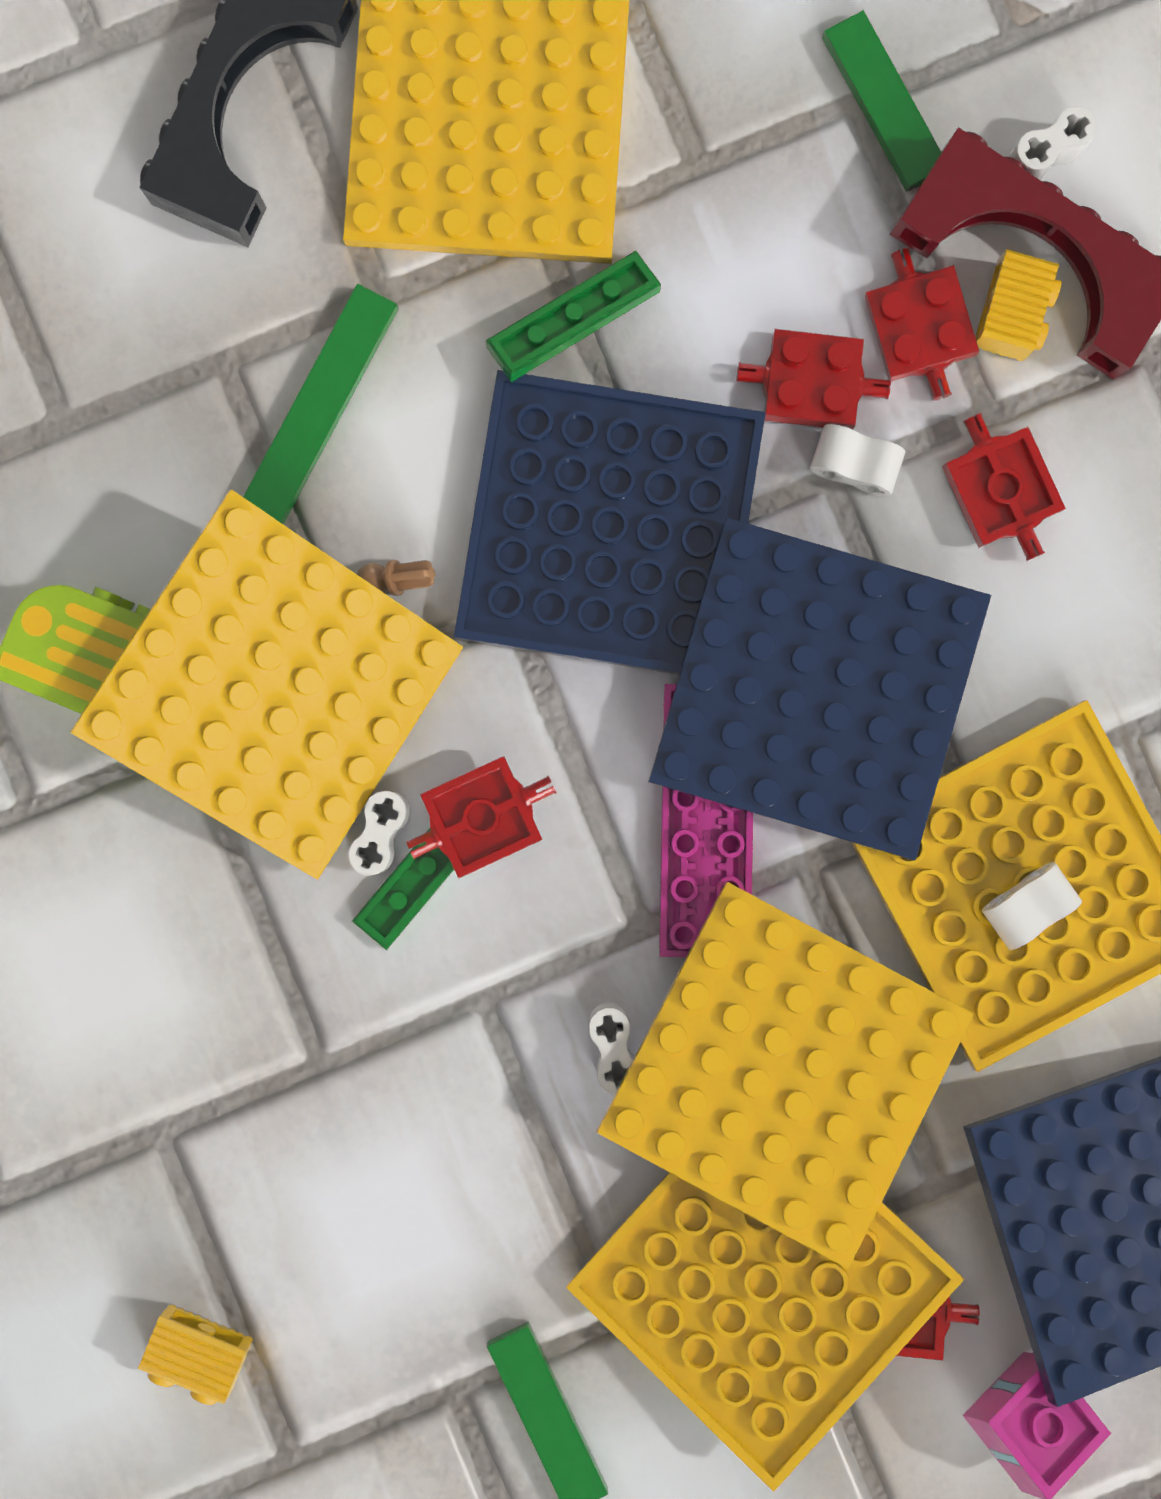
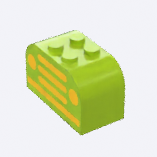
M51 585L40 588L28 595L20 603L13 615L0 646V681L82 714L150 611V608L138 604L136 611L132 612L135 603L96 586L92 595L65 585Z

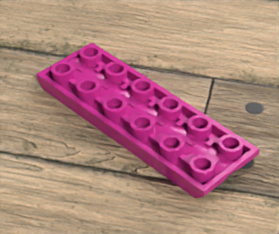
M664 684L663 729L677 684ZM662 786L660 957H687L725 882H729L752 895L753 813Z

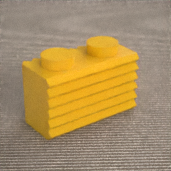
M1008 249L1004 251L996 262L975 335L978 348L990 351L991 353H998L1001 356L1015 358L1018 361H1024L1035 349L1040 350L1049 330V324L1043 322L1047 307L1052 308L1061 289L1062 282L1055 279L1059 264Z
M168 1305L156 1322L138 1369L147 1372L148 1379L156 1385L171 1387L176 1384L190 1390L191 1397L200 1403L213 1405L219 1402L225 1404L234 1388L253 1339L250 1336H245L243 1333L236 1332L234 1329H228L226 1326L219 1325L217 1322L204 1319L200 1315L187 1312L183 1308Z

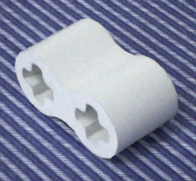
M1073 106L1067 108L1059 115L1051 127L1044 130H1032L1021 137L1009 157L1021 162L1028 173L1041 180L1050 167L1058 164L1066 165L1072 163L1082 154L1096 134V119L1088 109Z
M826 424L823 427L810 471L825 479L849 484L870 494L888 497L892 495L906 451L892 442L871 438L844 426Z
M377 792L369 798L365 805V830L352 843L348 856L351 866L361 875L372 876L383 873L394 862L395 836L406 825L411 813L409 802L398 792ZM390 799L394 801L393 809L399 811L397 819H388L385 824L382 822L383 814L377 811L379 804H388ZM376 843L378 844L377 852L383 855L382 861L373 862L369 866L367 865L368 857L362 854V849L372 847Z
M1051 862L1033 871L1016 886L994 898L982 909V912L1007 948L1014 950L1027 944L1047 927L1072 913L1081 905L1082 900L1055 862Z
M603 1003L591 1012L589 1017V1034L600 1051V1057L597 1062V1077L600 1086L607 1093L615 1095L622 1080L615 1081L613 1074L605 1073L612 1070V1062L620 1061L621 1066L627 1069L634 1059V1055L627 1048L630 1022L626 1011L620 1005ZM606 1015H612L614 1022H622V1025L615 1027V1035L607 1036L604 1029L596 1028L603 1025V1017Z

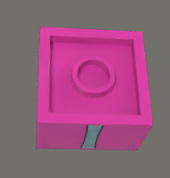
M1023 1352L963 1414V1417L1021 1492L1041 1499H1052L1111 1435V1432L1084 1398L1058 1408L1048 1402L1034 1354L1029 1352Z

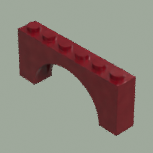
M958 127L942 149L889 235L926 259L949 236L978 225L1011 226L1036 235L1054 247L1065 258L1075 272L1085 296L1087 326L1082 345L1076 356L1113 380L1130 370L1161 321V256L1154 255L1140 246L1138 240L1132 234L1125 231H1117L1103 222L1095 210L1086 206H1079L1063 196L1062 190L1055 184L1040 181L1028 173L1024 165L1015 158L1004 157L988 147L987 142L980 135L974 132H965Z

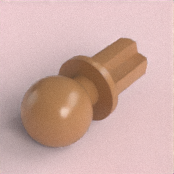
M389 560L385 567L378 563H368L358 570L357 575L385 594L389 591L393 596H400L405 590L432 586L436 572L431 562L427 560L407 563Z

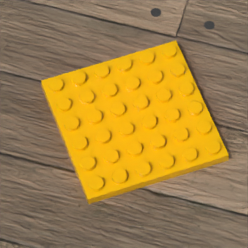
M361 0L343 235L345 245L612 264L629 0Z
M231 489L209 519L72 727L70 733L318 880L460 654L463 646Z
M1088 700L1071 706L940 776L916 860H910L851 842L930 991L974 1014L959 1045L972 1069L976 1072L985 1069L1161 974V835ZM1055 862L1082 900L1081 905L1066 917L1047 927L1027 944L1017 949L1009 950L982 912V909L994 898L1016 886L1033 871L1048 863Z
M725 882L596 1132L849 1269L974 1014L735 885Z
M669 1172L574 1276L566 1288L774 1492L963 1282L964 1278L883 1202L850 1268L847 1269Z

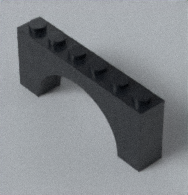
M220 0L216 9L215 25L209 38H204L198 47L196 55L197 64L190 79L186 78L179 88L178 105L171 119L165 120L160 129L159 146L153 159L147 160L140 174L141 185L139 188L151 205L249 247L267 207L258 190L240 180L227 165L223 151L222 128L230 97L245 73L260 59L277 49L306 42L323 43L340 48L357 13L358 6L356 0Z

